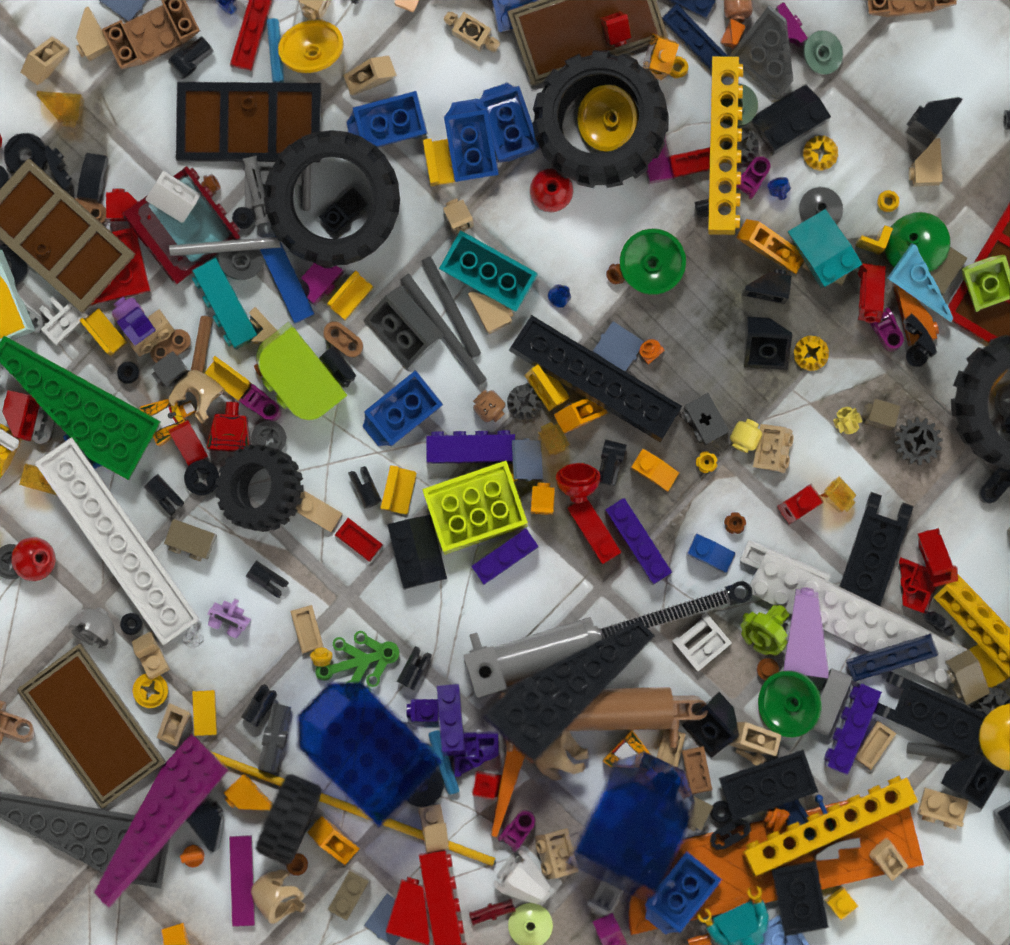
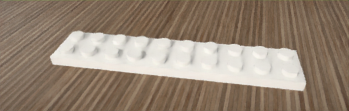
M72 437L35 462L38 469L163 645L200 620Z
M767 551L749 584L752 588V595L773 605H781L791 614L796 589L801 590L802 587L814 589V592H818L823 629L869 652L931 633L939 653L938 656L902 668L945 689L950 684V680L946 675L948 668L945 661L967 650Z

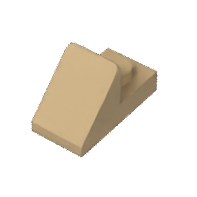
M256 307L249 312L252 316L250 322L258 330L261 327L263 328L251 342L261 344L277 330Z
M152 631L132 641L134 653L140 659L150 680L170 670Z
M169 703L157 738L177 747L185 726L191 717V713Z
M441 804L419 808L418 812L426 853L449 849L447 826L444 823Z
M887 838L869 854L871 859L891 881L909 867Z

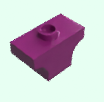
M784 2L781 3L775 10L787 20L789 43H793L799 48L805 44L808 38L801 28L802 23L798 16H793Z
M313 263L301 277L302 281L310 289L307 299L316 306L325 294L329 296L336 288L335 283L344 274L343 270L338 266L324 268Z
M613 912L593 921L603 945H628Z

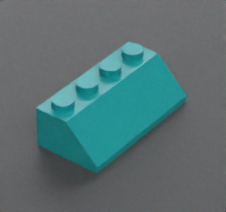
M461 230L439 267L441 271L515 312L519 309L538 277L537 272Z

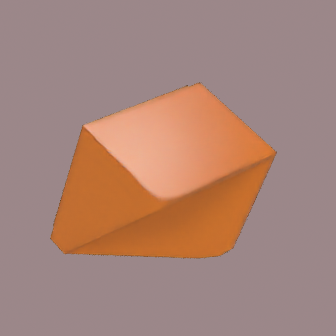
M730 19L721 39V44L735 49L745 30V25Z

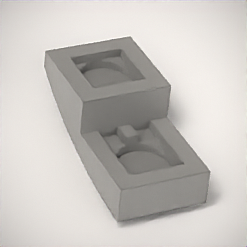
M860 838L833 844L816 854L814 859L815 861L839 858L838 849L860 847Z

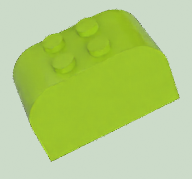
M289 321L259 346L256 361L263 375V378H261L263 384L270 392L275 390L277 393L275 397L284 409L288 407L297 417L305 420L317 419L348 396Z

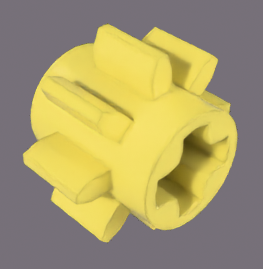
M850 407L841 408L836 413L838 418L833 419L835 427L838 428L840 433L844 432L845 434L855 433L859 429L858 423L863 422L856 408L852 410Z

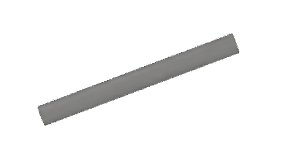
M277 237L169 245L170 256L281 248Z

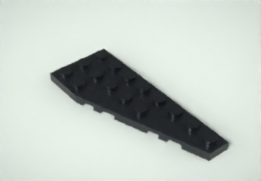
M638 620L614 634L595 642L593 645L583 648L550 667L515 683L483 717L533 764L644 649L655 635Z

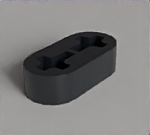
M1000 467L993 472L979 490V498L982 502L987 504L994 503L1010 486V469L1007 470ZM999 472L1008 473V482L1002 481L1000 484L996 483L1000 479ZM995 486L996 489L992 493L994 498L986 499V492L984 490H990Z
M744 819L732 821L714 831L710 836V843L717 850L725 849L745 838L750 832V826ZM737 822L740 825L744 824L746 827L743 829V835L740 833L732 835L730 832L736 828L735 824ZM718 833L720 836H723L727 833L729 835V837L724 840L725 845L721 846V844L714 843V840L717 839L716 834Z

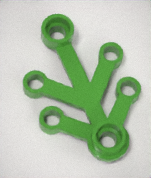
M358 631L354 635L355 642L357 644H366L376 651L366 654L346 643L344 638L337 637L333 640L334 649L342 650L355 658L323 666L328 669L326 676L320 673L323 667L317 666L316 676L320 680H329L334 673L357 667L351 680L345 684V689L348 693H355L369 664L379 660L373 674L368 675L366 679L370 687H376L380 683V676L386 665L398 659L400 653L398 646L389 641L381 644L368 637L364 631ZM359 633H362L365 636V639L362 642H359L357 640V635ZM337 640L343 641L344 645L342 648L336 647L335 643ZM387 648H390L393 652L390 657L384 655V651ZM371 676L377 678V683L374 685L369 682ZM350 682L356 684V689L354 691H350L348 689V684Z

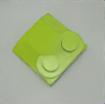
M1005 255L992 256L969 264L962 269V277L967 285L976 312L1010 299V268Z

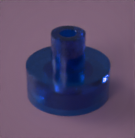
M215 0L230 16L237 10L233 5L236 0Z
M786 177L775 178L767 185L770 195L778 197L779 200L786 199V193L791 190L789 180Z
M559 284L554 285L548 292L549 301L556 307H565L571 300L569 287Z

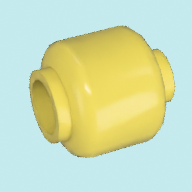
M747 419L746 422H737L730 435V440L733 443L732 446L744 453L754 451L762 437V431L758 429L759 424L750 419Z

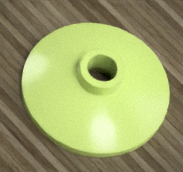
M525 903L515 909L516 912H512L508 922V929L512 939L519 945H543L552 933L553 922L551 915L539 904ZM527 923H534L535 928L528 930L526 928Z

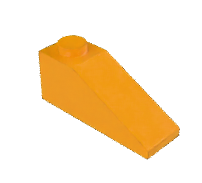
M746 219L736 236L739 241L795 274H797L804 261L794 245L759 221Z

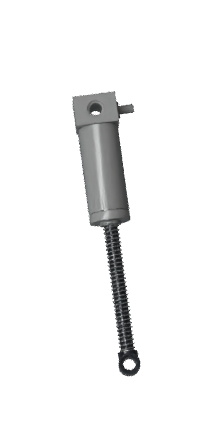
M738 581L732 585L725 586L724 591L721 589V592L709 593L708 596H701V598L692 599V601L688 600V602L685 601L679 605L676 604V606L664 607L660 611L648 612L647 615L636 616L634 619L623 620V622L619 621L618 624L615 622V625L603 626L602 629L598 628L597 625L594 626L592 618L588 617L582 619V621H575L495 647H482L478 633L470 634L469 637L473 650L465 654L464 659L476 698L507 689L506 687L513 686L515 683L550 667L583 648L593 645L595 642L614 634L638 620L651 629L653 626L664 625V623L668 624L669 621L672 623V620H680L682 617L684 619L685 616L696 615V613L704 612L705 610L709 611L708 609L717 608V606L721 607V605L725 606L727 603L730 606L745 603L752 597V588L747 582ZM738 586H742L746 590V596L742 599L737 598L734 592ZM483 665L489 666L492 670L491 676L488 678H482L479 675V668Z

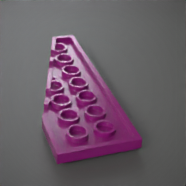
M192 733L162 766L93 892L108 908L112 906L229 771Z

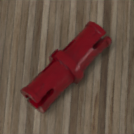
M509 898L493 905L489 903L487 907L469 912L473 926L490 919L493 921L497 920L499 916L516 911L512 899Z

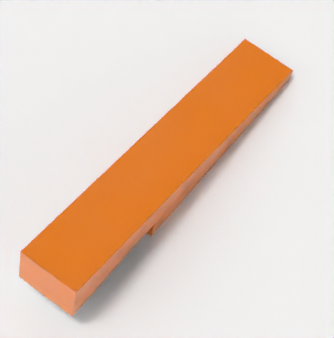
M514 746L512 752L507 750L505 752L491 835L497 837L525 758Z

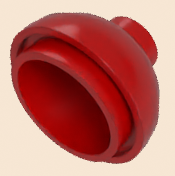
M553 168L542 170L531 181V200L539 209L545 212H558L568 206L572 200V181L570 178L565 179ZM548 185H555L556 190L554 192L548 191Z
M585 463L569 464L557 472V486L564 494L570 497V501L583 503L587 501L588 496L599 486L600 472Z
M29 537L21 540L15 546L11 561L13 569L22 579L40 581L53 571L56 555L53 547L47 541L38 537ZM36 554L41 556L39 563L35 560Z

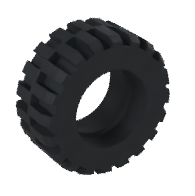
M247 445L243 449L235 450L233 452L234 456L229 455L225 460V466H221L219 470L221 474L219 478H216L215 484L218 485V490H215L216 498L220 500L218 506L220 510H224L223 515L225 518L231 520L232 524L260 532L277 530L281 527L280 524L286 525L290 521L289 517L295 516L297 513L296 507L298 504L301 505L303 499L300 498L301 492H304V485H301L300 482L303 480L301 472H297L299 469L297 463L292 461V457L287 453L264 445ZM265 468L271 479V490L266 501L259 507L254 508L248 496L249 484L253 476Z
M294 774L285 776L259 834L255 847L258 854L284 865L292 863L320 799L322 789L319 785Z

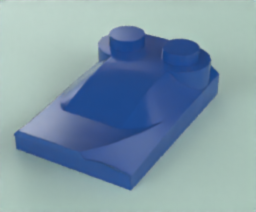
M507 82L483 90V94L478 100L488 109L498 162L512 161L539 150L540 147L535 139L533 124L520 86L515 87Z
M417 91L353 107L352 114L346 121L349 133L363 137L376 147L412 138L418 139L428 134Z
M478 98L453 102L449 111L444 116L455 182L499 175L488 109L480 103Z
M415 370L364 411L363 428L378 446H393L441 408L443 403Z
M686 851L645 903V918L664 934L680 933L722 879Z

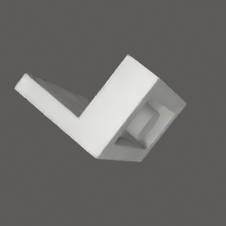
M163 171L146 197V201L183 223L201 194Z

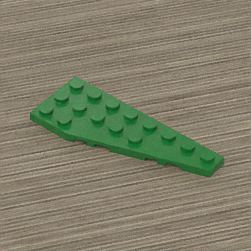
M3 336L0 341V363L14 376L70 438H73L89 459L130 480L161 421L14 340Z

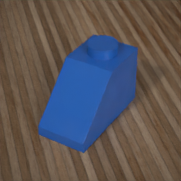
M695 534L686 555L727 573L735 552L702 535Z

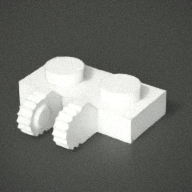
M52 296L49 300L60 312L53 316L42 305L39 309L50 321L41 330L58 346L81 324L79 320L82 317L86 319L89 315L86 312L81 313L70 302L63 307Z

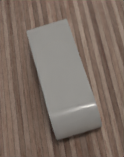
M833 668L829 670L828 678L825 679L820 691L821 715L812 730L826 736L829 735L851 683L852 676Z

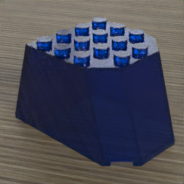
M362 682L328 683L297 715V748L379 828L443 763L432 746L380 695Z
M645 751L614 761L565 863L647 902L657 893L689 825L695 799L685 771Z

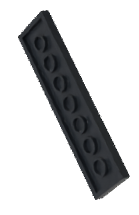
M533 315L530 316L509 349L511 353L533 366L539 365L544 373L660 443L682 408L680 404Z

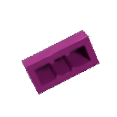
M664 138L665 145L657 159L653 158L648 164L649 169L646 173L649 185L675 179L672 176L668 159L669 151L666 138Z

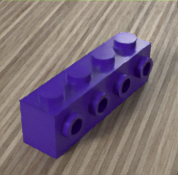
M858 683L857 687L853 686L849 695L851 702L848 707L845 706L841 715V719H843L840 728L837 727L832 739L834 743L832 748H828L823 759L826 761L825 766L844 774H849L882 694L881 691L862 683Z

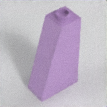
M802 587L801 590L796 589L783 671L790 670L804 675L828 678L829 667L819 595L812 588Z

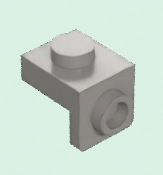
M603 879L594 898L589 900L587 905L592 907V911L597 915H608L614 912L624 889L607 879Z

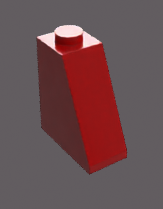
M407 876L406 880L401 879L385 931L429 945L430 938L423 885L419 884L420 880Z

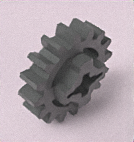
M916 417L914 423L908 419L906 421L907 427L901 424L899 428L902 432L895 433L899 440L895 441L894 444L900 447L896 450V453L902 452L901 459L909 458L910 465L915 460L918 466L922 465V460L928 464L931 462L930 456L937 458L935 450H942L938 443L942 442L943 439L937 437L941 431L933 429L935 423L928 425L927 418L920 422L919 417ZM918 427L916 433H906L909 429ZM927 431L931 434L932 441L929 440L926 434ZM920 435V441L923 442V444L917 447L916 442L913 441V439L919 437ZM904 442L908 444L910 448L909 452L905 448ZM922 449L930 450L926 455L918 456Z

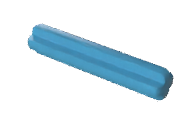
M271 18L267 20L272 81L282 83L284 82L283 63L278 53V45L281 39L279 20Z
M432 731L428 736L449 795L458 793L459 787L449 757H443L440 731Z

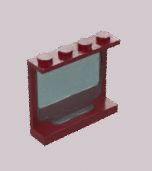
M187 166L173 177L201 195L183 223L147 202L146 197L121 214L174 285L180 283L193 273L192 270L205 264L218 253L170 256L169 245L230 241L240 238L238 234L240 230L233 221L229 222L227 220L225 209L221 204H215L212 200L213 194L206 185L203 187L198 181L200 179L198 173L193 168L189 169Z

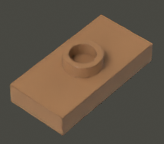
M704 746L682 750L690 794L712 791Z

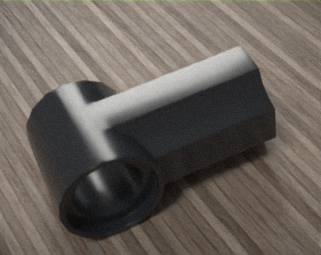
M201 36L185 50H179L171 56L168 63L181 79H185L214 50Z
M605 439L599 469L600 483L615 486L620 463L622 464L626 444Z

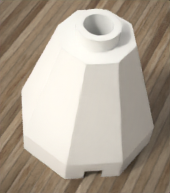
M520 848L517 851L519 855L517 856L513 853L500 868L497 874L500 877L499 882L494 880L493 885L503 894L534 904L544 902L550 895V885L530 856Z

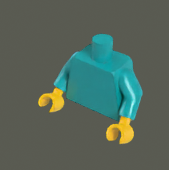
M757 886L759 893L756 897L751 894V889H748V895L754 899V904L752 900L713 918L715 922L711 921V912L708 909H705L709 915L707 920H703L698 913L699 921L707 925L706 930L716 944L758 945L764 942L763 934L767 931L769 915L764 900L761 901L762 889Z

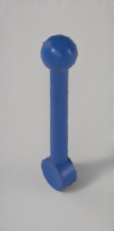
M816 795L815 802L819 803L823 814L828 813L823 804V796ZM827 818L826 821L832 831L834 825L831 819Z

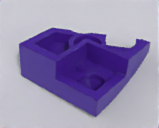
M498 731L464 732L465 755L454 756L455 777H460L463 773L473 768L475 769L482 763L499 756Z

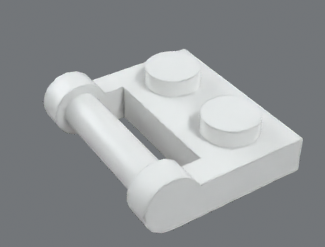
M707 613L701 616L702 619L681 637H676L672 640L697 672L732 644ZM706 626H709L712 631L688 650L685 644Z

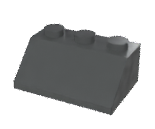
M401 286L385 295L364 319L407 369L444 336Z

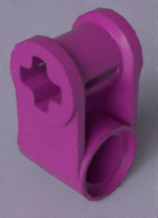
M756 157L746 171L742 173L741 185H736V189L747 194L750 200L755 196L769 173V160L765 157ZM761 162L766 166V171L758 173L755 171L754 165Z
M887 307L882 314L881 323L874 322L870 323L878 336L883 348L889 352H894L902 346L904 336L897 325L892 311ZM891 335L897 337L898 345H890L887 337Z
M252 383L250 390L244 398L239 399L240 403L267 421H277L281 416L282 410L280 406ZM270 405L275 406V414L273 416H266V408Z
M526 809L521 810L511 823L506 826L497 840L505 842L515 853L535 825L536 818L534 813ZM522 815L531 817L532 822L529 826L520 824L519 818Z

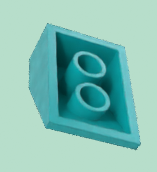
M826 209L787 231L820 289L863 265L852 245Z

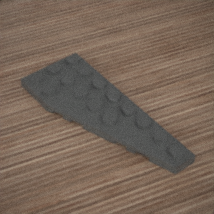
M0 792V818L16 827L18 826L31 835L42 839L49 845L102 873L107 869L135 817L133 814ZM170 839L132 881V884L162 888Z

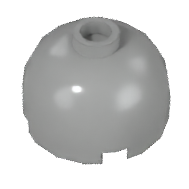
M99 607L81 610L68 626L69 629L73 628L71 633L78 639L91 646L93 642L100 644L98 647L100 649H106L114 635V625L108 617L109 613Z

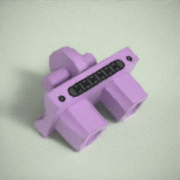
M236 598L232 604L225 600L222 605L215 602L208 612V615H210L208 626L219 629L222 622L230 625L227 634L234 638H238L241 632L247 628L251 619L242 615L244 609L238 607L239 600Z

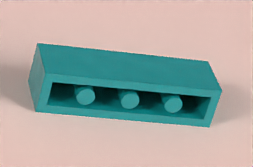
M214 258L192 270L195 275L192 277L197 289L202 288L205 296L202 298L208 308L212 307L216 313L212 316L218 328L223 326L226 332L223 337L229 347L233 345L237 350L250 343L258 334L229 280L221 269L218 260Z

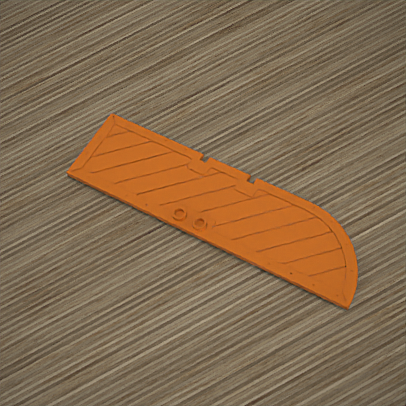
M887 791L885 793V800L892 804L895 801V794L892 791ZM845 800L837 803L843 806L848 804V801ZM867 800L864 804L865 810L872 813L875 810V804L873 801ZM832 803V804H828V805H824V806H825V808H826V810H827V808H829V807H831V806H833V805H835V804H837V803ZM820 807L805 810L808 816L818 812L820 816L824 815ZM906 807L775 868L814 861V856L823 849L841 841L860 838V847L838 849L839 858L816 860L821 889L885 875L869 856L870 852L885 838L894 845L909 867L906 869L923 866L924 862L910 807ZM847 809L844 813V818L848 822H852L855 819V813L851 809ZM761 820L750 823L751 832L745 838L722 850H717L711 845L710 836L713 833L711 832L680 840L660 851L645 866L634 885L628 914L630 934L634 935L658 929L645 918V903L686 851L722 879L690 921L697 920L698 913L701 918L709 917L705 909H708L711 912V916L732 910L751 900L754 904V899L748 895V889L750 888L751 894L756 897L759 893L757 886L762 889L761 901L764 900V903L776 901L777 897L771 869L753 876L742 852L747 850L746 845L756 840L759 841V844L767 841L766 836L775 831L766 827L767 822ZM825 820L824 828L827 831H831L827 821ZM786 822L782 827L781 831L779 832V834L788 831L786 828L788 826ZM743 825L736 826L730 832L732 835L736 833L743 835L744 827ZM719 833L716 834L717 839L714 840V843L721 844V846L725 845L724 840L729 837L728 833L720 836ZM786 837L783 840V846L791 850L794 847V840L791 837ZM766 846L763 849V856L771 859L774 856L773 848Z

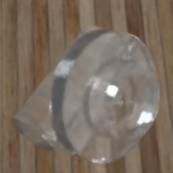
M198 622L193 624L188 632L182 636V643L189 648H197L204 643V636L199 634L201 625Z

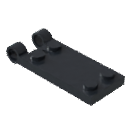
M870 492L839 587L881 606L913 511V505L902 502L897 520H893L876 514L882 495ZM881 523L886 524L885 529L880 528Z
M890 671L886 682L902 688L903 692L895 710L878 702L874 713L973 757L980 743V727L987 714ZM906 700H909L911 703L908 707L904 705Z

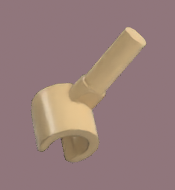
M737 748L735 753L747 758L755 766L767 761L760 753L753 757L742 749Z

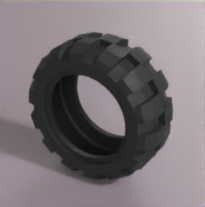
M593 50L590 56L581 57L578 54L565 60L566 65L558 71L553 69L543 81L545 86L542 92L537 93L533 106L534 121L532 124L535 139L544 158L548 160L552 168L565 179L570 178L576 181L577 185L594 188L595 185H606L607 188L623 185L622 181L632 176L635 179L649 169L648 164L653 158L657 159L665 145V134L669 131V114L666 100L658 80L649 69H644L640 66L638 60L623 53L619 56L611 55L610 50ZM601 85H615L623 88L637 102L640 112L638 125L630 139L613 151L598 154L582 151L570 144L563 134V119L570 103L582 92Z
M336 130L314 132L289 144L278 155L275 164L270 168L265 183L264 205L265 213L271 224L270 228L277 239L289 249V252L302 260L316 263V265L332 267L348 265L367 257L386 241L394 228L399 214L401 198L399 182L394 168H392L386 156L375 145L363 137L349 132ZM327 157L342 158L355 164L367 177L372 190V208L368 219L357 232L344 238L330 239L314 234L302 224L294 208L293 192L298 177L310 164Z
M1003 335L991 339L989 345L984 348L978 347L967 358L968 365L964 371H958L953 386L957 387L955 398L951 399L952 416L957 419L958 425L956 430L963 443L968 444L972 448L973 453L985 462L1009 470L1010 441L1005 440L998 434L991 423L988 412V399L994 383L1001 374L1010 369V336Z

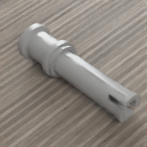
M257 156L244 158L243 161L253 198L250 204L254 207L256 215L255 224L269 222V218L265 213V192L257 163Z

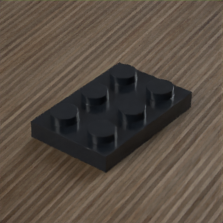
M816 861L771 869L784 936L829 928Z

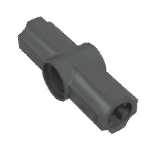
M276 703L272 704L268 726L265 727L262 738L263 748L258 769L277 773L281 752L284 750L287 740V726L292 707Z

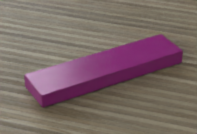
M252 835L229 836L232 926H255V903L251 895L254 885Z

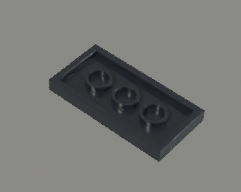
M804 749L718 778L733 821L818 792Z

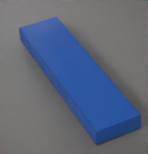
M280 241L281 248L260 249L296 324L315 315Z

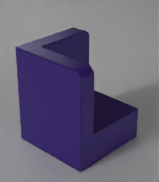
M139 307L134 308L117 321L134 346L156 330Z

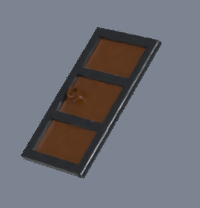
M177 82L176 161L244 162V158L257 156V162H276L278 155L289 144L294 143L305 135L321 131L322 84Z

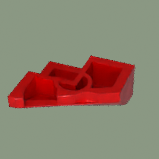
M900 557L903 606L924 614L930 607L937 586H933L925 566Z

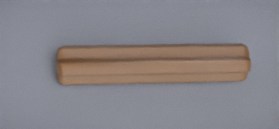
M200 317L191 370H198L203 373L213 321L212 317Z

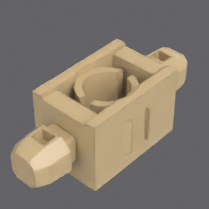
M447 12L445 15V23L450 27L454 26L452 29L453 36L479 52L484 45L491 52L498 50L500 43L493 36L490 38L492 29L465 12L462 13L460 18L453 12ZM466 28H476L478 35L468 36Z

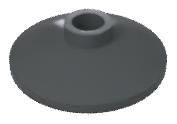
M816 187L804 194L799 204V214L803 222L821 212L818 209L819 204L826 206L827 212L836 224L840 221L843 214V204L836 192L826 187Z
M259 249L220 252L219 265L228 277L236 280H247L260 272L263 265V257Z

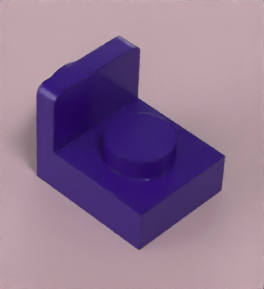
M411 699V704H407V717H411V722L438 721V699Z

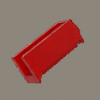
M862 263L863 265L860 266L858 276L861 278L858 320L868 323H880L884 310L886 266Z
M940 529L917 533L918 548L933 586L936 587L958 581V567L952 564L940 534Z
M477 771L472 795L490 799L497 797L501 775Z

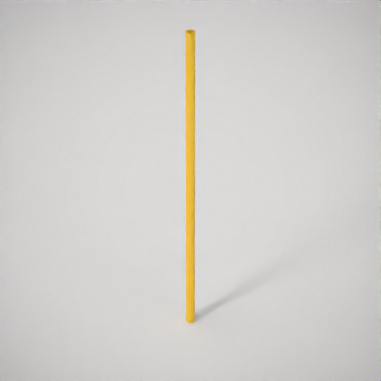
M212 752L224 766L277 786H281L284 778ZM321 793L319 801L424 841L423 832L420 829ZM448 840L449 849L447 850L493 866L494 857Z

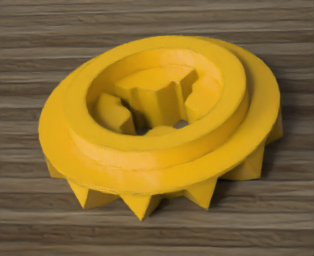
M825 135L814 136L804 146V160L808 166L815 170L829 169L837 161L838 146L834 143L833 139ZM823 144L824 151L829 154L823 155L819 161L818 154L814 151L819 150Z
M809 335L801 338L795 345L794 359L805 370H818L828 361L829 349L826 342L820 337ZM806 345L810 347V349L819 347V349L815 353L816 359H814L812 356L804 359V357L808 353Z
M145 673L134 682L133 696L139 705L145 708H155L163 704L168 697L169 687L162 676L159 675L150 680ZM153 681H155L154 689L157 690L159 694H151V696L147 700L148 692L145 689H143L142 686L150 687L151 684H153Z

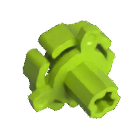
M773 605L767 614L762 612L758 614L754 612L750 614L744 613L743 622L740 625L742 628L741 635L747 644L755 643L753 646L755 651L764 655H778L786 648L788 643L786 640L788 635L782 626L790 614L781 605Z

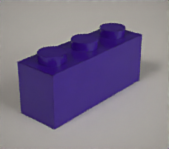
M524 529L471 567L485 585L539 548L528 530Z
M459 684L437 686L443 757L465 755Z

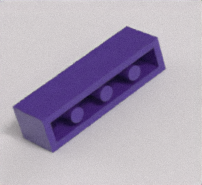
M510 430L497 431V435H488V431H475V435H466V431H453V435H444L442 431L431 432V436H426L427 464L513 462L512 440H515V434H510Z
M625 498L605 509L606 514L652 585L672 573Z

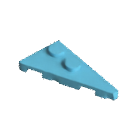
M911 243L887 278L951 322L953 316L948 305L945 303L917 246Z

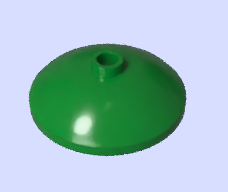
M926 212L910 213L898 219L891 226L893 230L886 245L885 254L893 267L897 265L911 243L917 246L929 272L937 269L947 258L951 246L950 234L943 221L935 215ZM913 236H918L917 240L911 241V238Z
M645 229L635 233L627 240L620 254V269L625 281L633 289L643 294L658 295L671 290L679 283L686 268V255L681 243L675 236L661 229ZM650 260H654L656 262V266L651 268L649 267L648 262Z
M781 671L770 676L762 685L758 697V708L762 720L771 731L783 737L793 738L808 733L815 727L821 715L822 703L817 687L807 676L796 671ZM794 698L798 700V705L794 704Z

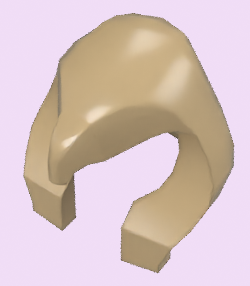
M191 370L175 383L168 400L172 406H175L177 401L186 399L185 395L187 392H191L197 400L195 416L203 424L208 419L206 411L209 405L225 389L205 373Z
M564 731L535 761V764L540 772L551 780H561L562 776L559 775V769L571 774L583 772L585 769L584 763L574 765L567 758L566 751L576 760L588 759V748H581L572 737L570 731Z
M284 869L266 873L254 883L251 890L256 906L270 924L277 923L283 917L295 911L302 913L305 909V904L301 902L304 898L303 892L295 886H281L284 879L290 876V873ZM292 895L296 897L294 899L288 900L287 902L281 903L283 899L288 898Z

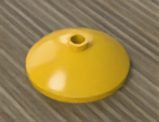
M308 20L294 25L284 33L278 45V53L282 63L287 68L299 73H314L326 69L337 61L343 51L344 41L340 30L332 23L323 20Z
M601 85L592 89L583 98L578 110V127L582 137L591 147L600 151H613L626 143L633 135L639 121L638 109L634 99L626 90L615 85ZM614 115L617 117L616 122L613 121Z
M1004 704L993 709L983 720L979 732V742L985 757L993 765L1010 771V704Z

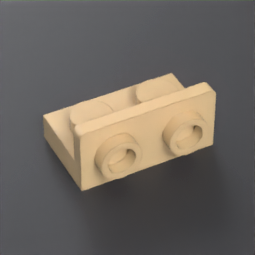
M160 309L147 317L156 330L136 346L124 334L139 357L149 353L154 346L168 339L175 332V329Z
M760 424L762 437L756 447L753 467L785 473L790 463L788 455L794 441L793 431L786 427Z
M924 787L917 813L923 815L922 820L935 823L936 819L944 821L943 826L956 830L957 826L963 827L964 825L963 818L968 800Z
M568 828L535 836V848L540 855L541 871L546 879H556L579 872Z

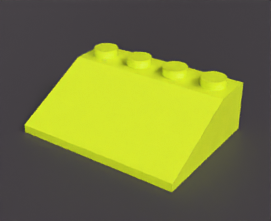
M507 461L422 489L444 555L528 527V522Z

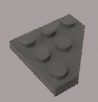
M768 6L728 57H739V64H743V70L779 99L794 81L787 20L771 6Z

